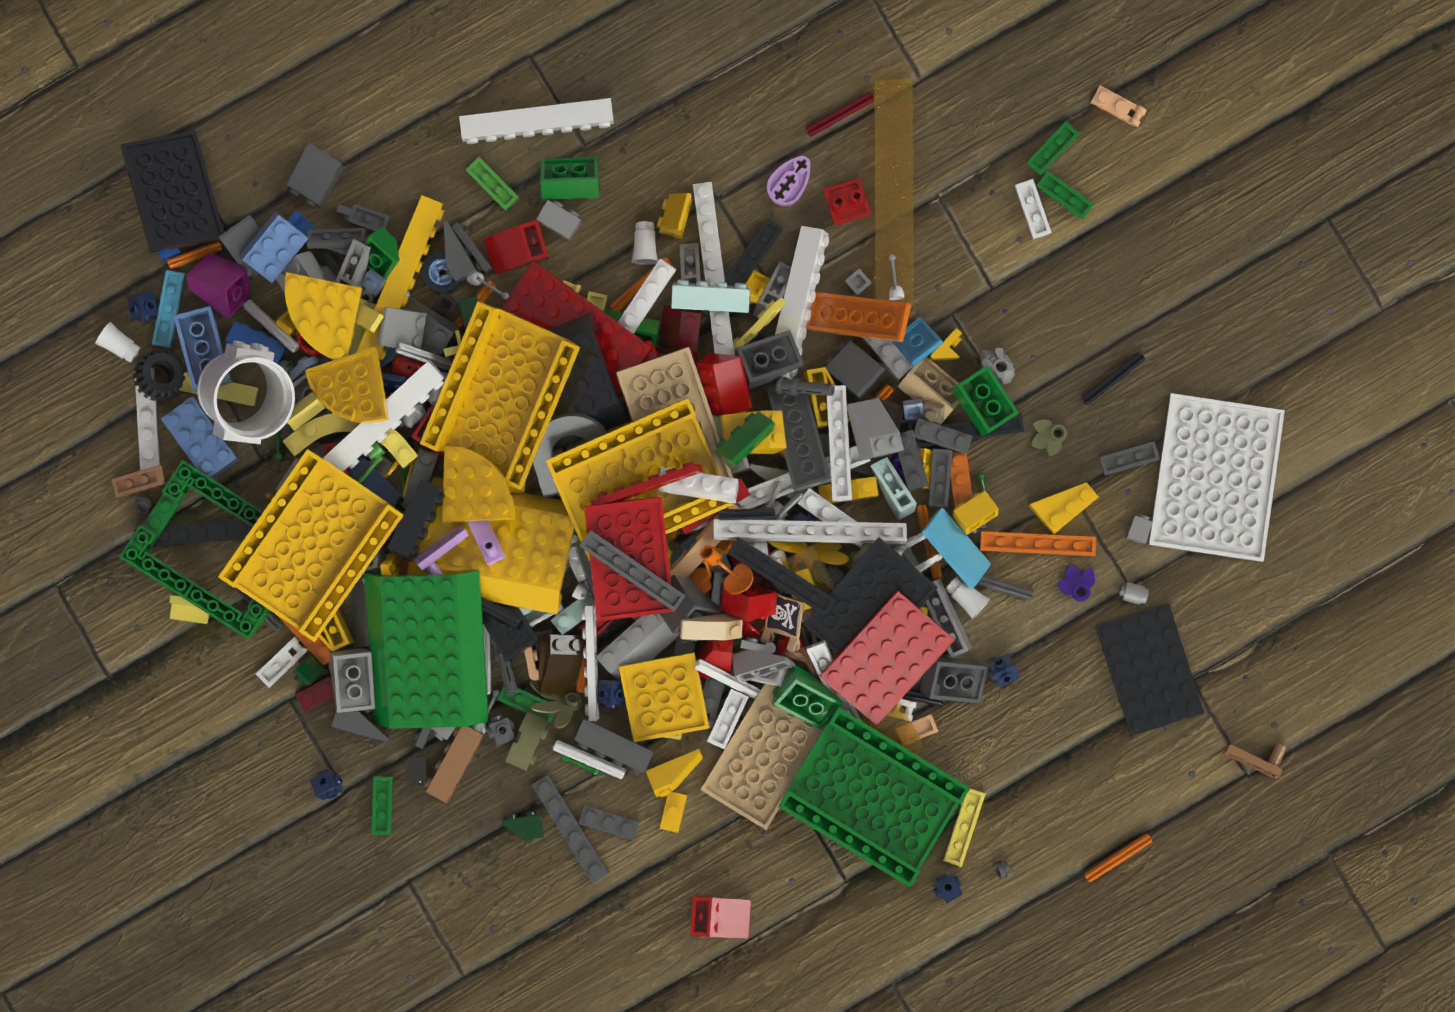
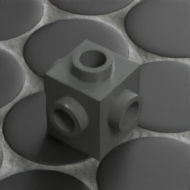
M497 714L490 717V721L486 722L487 728H485L488 738H492L493 744L498 746L515 739L512 731L515 729L514 724L508 717Z

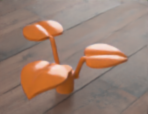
M721 540L717 545L718 548L711 545H706L702 548L700 556L704 559L702 562L705 564L706 569L697 568L688 578L704 594H707L712 587V583L709 580L712 578L709 565H720L729 573L724 580V588L728 593L739 594L751 586L753 572L748 566L738 564L731 571L721 562L720 553L728 554L735 540Z

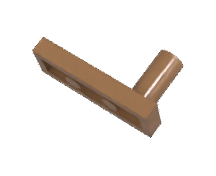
M158 465L114 478L112 483L115 497L121 498L164 485L165 482L169 481L173 472L170 470L163 471L162 466Z
M1231 744L1226 747L1224 755L1277 779L1283 770L1279 768V764L1287 748L1281 744H1276L1268 762Z

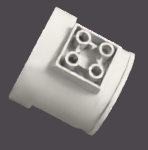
M233 341V344L226 343L225 353L212 359L203 369L198 381L197 394L202 409L214 420L213 435L228 441L261 444V439L268 438L277 433L289 420L295 402L294 387L286 371L273 362L274 352L268 350L269 347L258 343H252L250 346L241 341ZM246 362H256L261 367L267 382V393L261 408L247 420L237 423L225 422L217 408V392L221 381L235 366Z

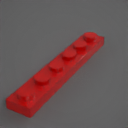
M688 462L683 464L681 469L672 468L666 470L664 475L659 476V474L649 476L645 482H642V480L630 483L631 486L628 488L622 486L613 489L614 493L596 495L597 499L590 501L591 505L623 501L703 472L702 465Z

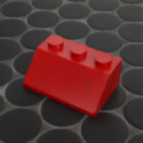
M708 353L697 363L701 384L712 415L734 414L752 408L741 356Z

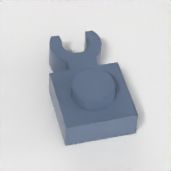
M372 269L367 271L361 284L365 288L362 290L361 298L367 294L369 297L368 303L375 300L376 296L381 293L386 279Z
M922 398L903 401L905 420L923 418ZM907 423L908 429L912 430V425L916 423Z

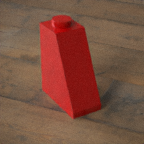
M733 639L709 640L697 653L696 660L702 659L730 673ZM699 671L700 677L712 678Z

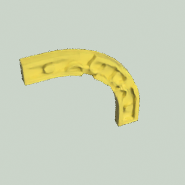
M782 297L776 302L772 300L765 307L766 309L757 316L759 320L741 338L737 337L733 340L734 355L736 348L747 345L786 305Z
M334 413L324 415L298 428L283 440V443L294 456H297L316 440L337 432H352L360 423L343 419ZM392 428L386 432L388 436L380 442L390 451L403 468L418 457L408 442Z

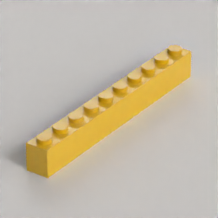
M421 195L398 251L400 260L386 280L374 311L383 315L384 307L405 308L409 298L406 296L408 289L412 290L416 282L413 279L415 272L419 273L423 262L420 261L422 255H427L430 245L427 244L430 237L434 238L437 227H434L437 220L441 221L445 210H442V203ZM382 321L374 333L366 329L357 353L375 347L378 350L379 359H384L387 349L384 348L385 346L378 345Z

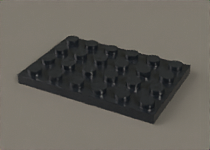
M196 131L121 144L120 147L150 253L220 240L219 237L224 234Z
M878 537L829 593L830 596L837 600L828 614L824 616L815 610L803 625L821 641L825 640L827 646L839 654L896 590H899L920 609L938 586L883 539Z
M1169 603L1095 626L1130 736L1204 714Z

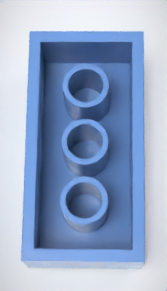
M211 306L173 316L192 389L195 393L197 392L199 377L205 366L215 357L225 353ZM230 371L225 375L220 386L232 383Z
M190 397L161 418L196 469L210 478H216L239 461L228 443L213 435L214 424L194 397Z

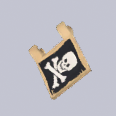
M777 594L776 615L768 616L766 619L761 642L764 644L773 642L775 632L790 637L787 645L789 652L798 651L800 649L799 636L804 602Z

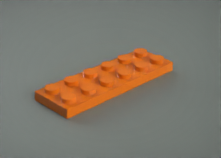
M815 292L816 297L811 304V317L807 321V330L903 342L911 304Z

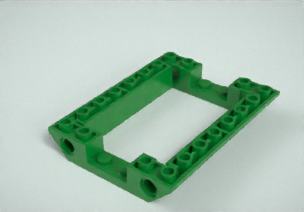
M182 460L162 490L163 495L144 524L142 526L139 525L119 558L250 640L271 612L269 609L252 599L247 606L248 610L243 614L149 554L190 489L250 527L254 526L263 513L262 510Z

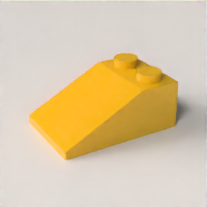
M690 193L669 194L668 199H664L662 209L665 212L663 217H659L657 228H660V234L682 239L692 204Z
M759 411L775 423V428L750 454H776L786 449L782 411ZM752 412L722 415L723 439L727 441L732 436L730 434L732 430L738 425L741 428L746 423L744 421L745 418Z

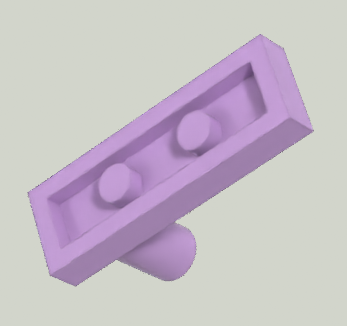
M488 521L467 522L488 566L506 558Z
M459 525L413 560L421 570L426 569L429 574H443L434 561L469 535Z

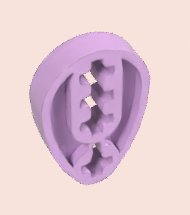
M799 156L790 159L775 170L767 182V194L772 202L779 206H790L800 199L808 184L810 160L805 156ZM804 160L806 162L805 166L807 168H801L796 173V170L799 166L797 162H803ZM794 176L795 183H790L788 186L789 191L785 190L782 196L784 198L775 199V192L779 193L782 189L780 185L787 183L786 177Z

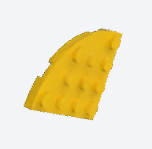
M286 272L285 299L288 312L298 332L310 346L328 358L336 360L348 356L362 288Z
M375 347L305 370L312 391H314L319 401L337 416L357 423H379L389 420L378 350Z
M445 446L443 495L445 497L443 499L442 522L459 523L515 519L513 497L510 495L507 481L500 470L490 460L472 450L463 447Z

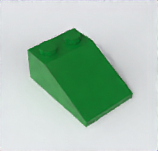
M796 665L785 675L782 686H776L773 689V705L819 729H822L837 708L843 705V701L817 678Z

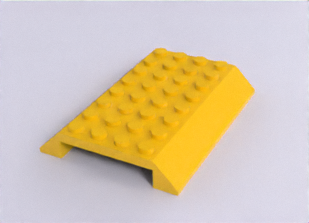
M477 301L420 444L434 451L444 452L445 446H456L481 454L500 470L508 485L522 490L580 347L569 339L518 316Z
M689 398L545 460L580 542L587 534L584 505H591L590 501L597 499L596 495L614 493L613 489L622 486L628 488L631 486L630 483L642 480V482H645L649 476L655 474L660 476L661 467L676 468L678 470L683 468L682 465L688 462L701 464L703 474L721 476L695 417L696 414ZM659 488L626 499L633 500L661 496L666 534L734 505V503L659 492ZM585 551L590 562L589 553Z
M307 449L221 571L218 578L233 588H238L315 642L404 515L327 460Z
M434 476L430 483L443 489L444 478ZM510 493L514 501L515 519L488 521L506 558L489 566L468 523H443V504L438 507L436 519L433 523H430L427 529L428 535L419 545L420 551L418 555L461 525L469 536L434 561L443 574H458L460 570H480L481 597L493 603L558 615L562 599L560 591L575 530L562 500L544 498L543 496L527 493ZM413 559L411 562L409 561L408 575L429 574L426 569L421 570Z

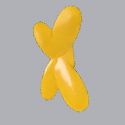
M768 541L775 548L796 553L792 566L793 572L800 570L797 564L802 560L806 561L805 564L810 572L814 559L832 565H843L849 561L847 555L838 552L841 549L840 543L820 542L808 546L805 542Z

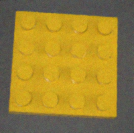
M695 652L619 666L633 742L710 728L699 671L694 668L697 661Z

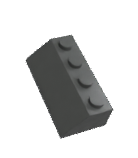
M583 719L575 737V741L578 742L576 746L585 750L590 747L595 750V755L605 758L607 755L613 758L612 763L621 767L623 764L630 766L629 771L638 775L640 772L645 773L654 754L653 751Z

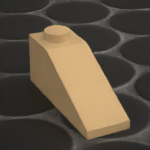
M729 613L682 619L680 638L691 640H731L742 638L743 621L739 617L729 616Z

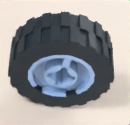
M445 251L435 252V254H431L425 259V263L422 265L421 276L424 284L430 291L436 294L447 295V293H453L454 290L459 288L463 281L456 283L455 279L451 281L447 274L439 275L441 270H448Z

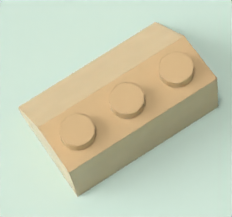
M925 357L915 365L898 386L912 399L922 398L923 408L926 401L945 405L944 420L960 403L951 388L959 383L928 357Z

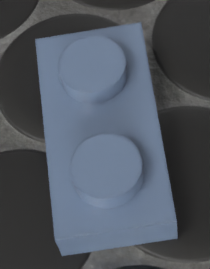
M316 356L301 358L297 362L298 365L289 371L292 384L306 373V369L315 367L319 363Z

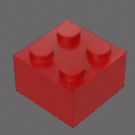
M753 583L746 591L739 594H730L725 588L722 589L721 611L729 613V616L740 617L742 621L751 622L755 618L767 619L768 616L776 615L777 592Z

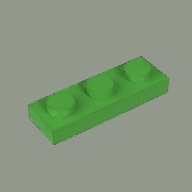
M480 157L466 169V172L505 211L519 199Z

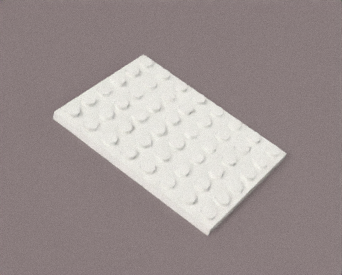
M1171 393L1149 545L1264 562L1285 410Z

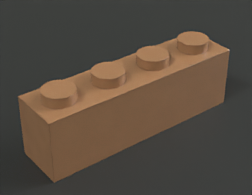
M470 727L456 728L453 734L455 737L453 743H448L444 750L445 758L443 761H438L434 769L437 771L434 778L430 777L425 785L428 788L426 791L428 794L445 803H448L484 737L483 734Z

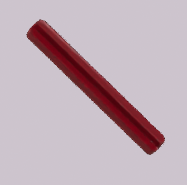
M868 92L806 127L807 134L812 137L873 103V95Z

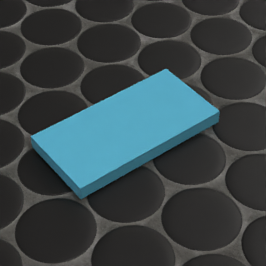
M943 508L938 509L923 529L922 534L968 587L972 589L977 585L991 563Z

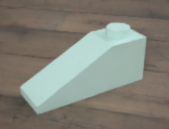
M888 457L872 464L870 467L873 474L876 476L882 493L898 521L914 513L917 503Z
M588 598L576 600L551 619V621L562 635H566L584 621L582 619V609H585L587 604H594V602Z

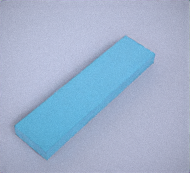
M170 270L165 272L152 345L172 348L176 327L173 316L178 315L185 273Z

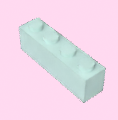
M677 280V283L674 282L672 285L671 308L749 312L750 287H746L745 283H735V286H728L726 282H716L715 285H711L707 281H696V284L689 283L688 280Z

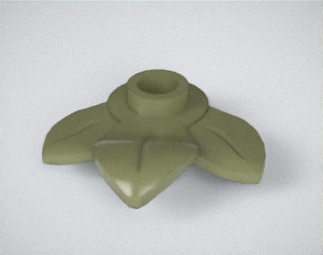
M1046 419L1034 422L1033 427L1038 433L1033 438L1031 446L1037 449L1046 448L1049 456L1056 455L1061 450L1062 441L1067 437L1066 427L1062 424H1053ZM1059 430L1061 436L1056 437L1054 431Z

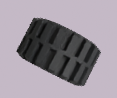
M160 349L158 352L153 350L137 363L138 365L134 369L136 372L133 374V379H136L134 384L139 386V393H145V398L150 396L152 401L156 399L163 401L165 398L167 400L183 386L182 382L186 377L183 374L186 371L185 368H181L183 362H178L176 354L172 356L171 351L164 353V349ZM158 366L164 369L168 375V383L159 384L155 382L150 373L151 367Z

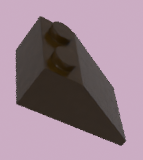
M539 635V693H575L584 657L583 636Z

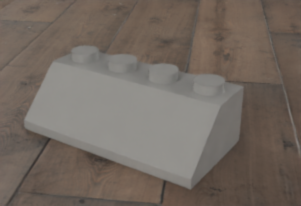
M660 613L643 615L597 655L596 658L610 674L621 681L619 666L654 659L679 635L671 632Z

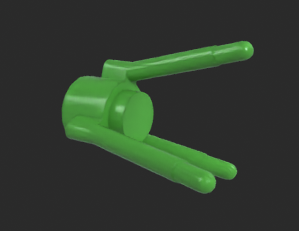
M378 441L372 445L374 449L366 456H363L365 459L376 460L358 480L360 484L375 466L384 459L383 455L386 453V450Z

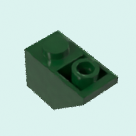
M310 656L293 670L296 674L294 678L301 685L311 686L327 669L314 656Z
M536 811L525 813V817L517 818V814L505 816L506 820H502V825L524 841L544 838L541 815H536Z

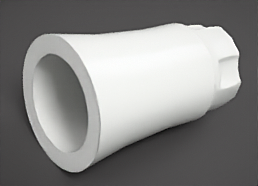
M641 221L636 223L634 250L631 261L633 264L653 265L658 263L653 222Z
M111 322L106 325L95 342L96 345L111 351L130 363L141 349Z
M959 576L955 577L946 587L947 592L952 595L951 597L966 610L972 619L990 601L988 597L976 589H970Z

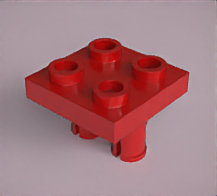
M860 178L823 189L834 226L871 215Z

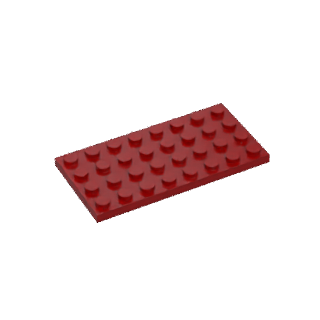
M532 261L501 308L546 330L592 312L599 329L595 334L619 399L623 393L615 372L643 363L653 347L535 261Z

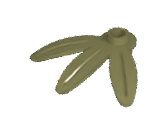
M530 681L532 688L539 693V682ZM574 692L568 693L566 696L563 694L539 693L543 697L552 700V702L536 703L531 705L530 708L540 713L560 711L555 719L554 727L563 728L570 722L573 710H578L582 706V700L580 695Z

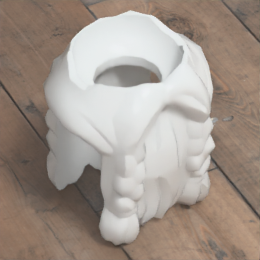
M922 533L908 538L906 544H897L894 548L895 551L920 572L942 559V555L939 553L923 563L917 561L911 551V546L926 538Z

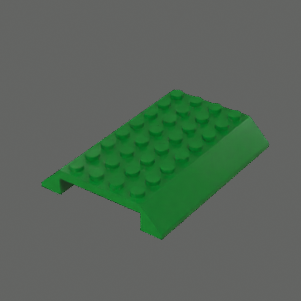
M460 570L458 574L381 575V572L364 573L369 650L372 656L375 709H373L374 724L387 728L468 727L488 722L480 570Z
M838 707L792 779L778 807L911 888L920 873V867L958 804L961 805L970 787Z

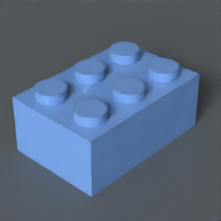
M275 211L239 256L249 266L273 283L308 240V237Z

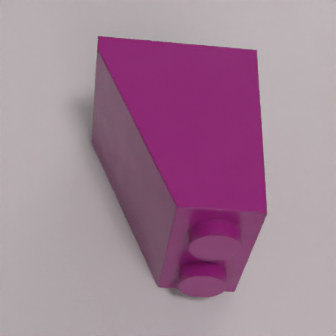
M209 253L187 274L189 290L227 319L251 297L247 268L212 253Z

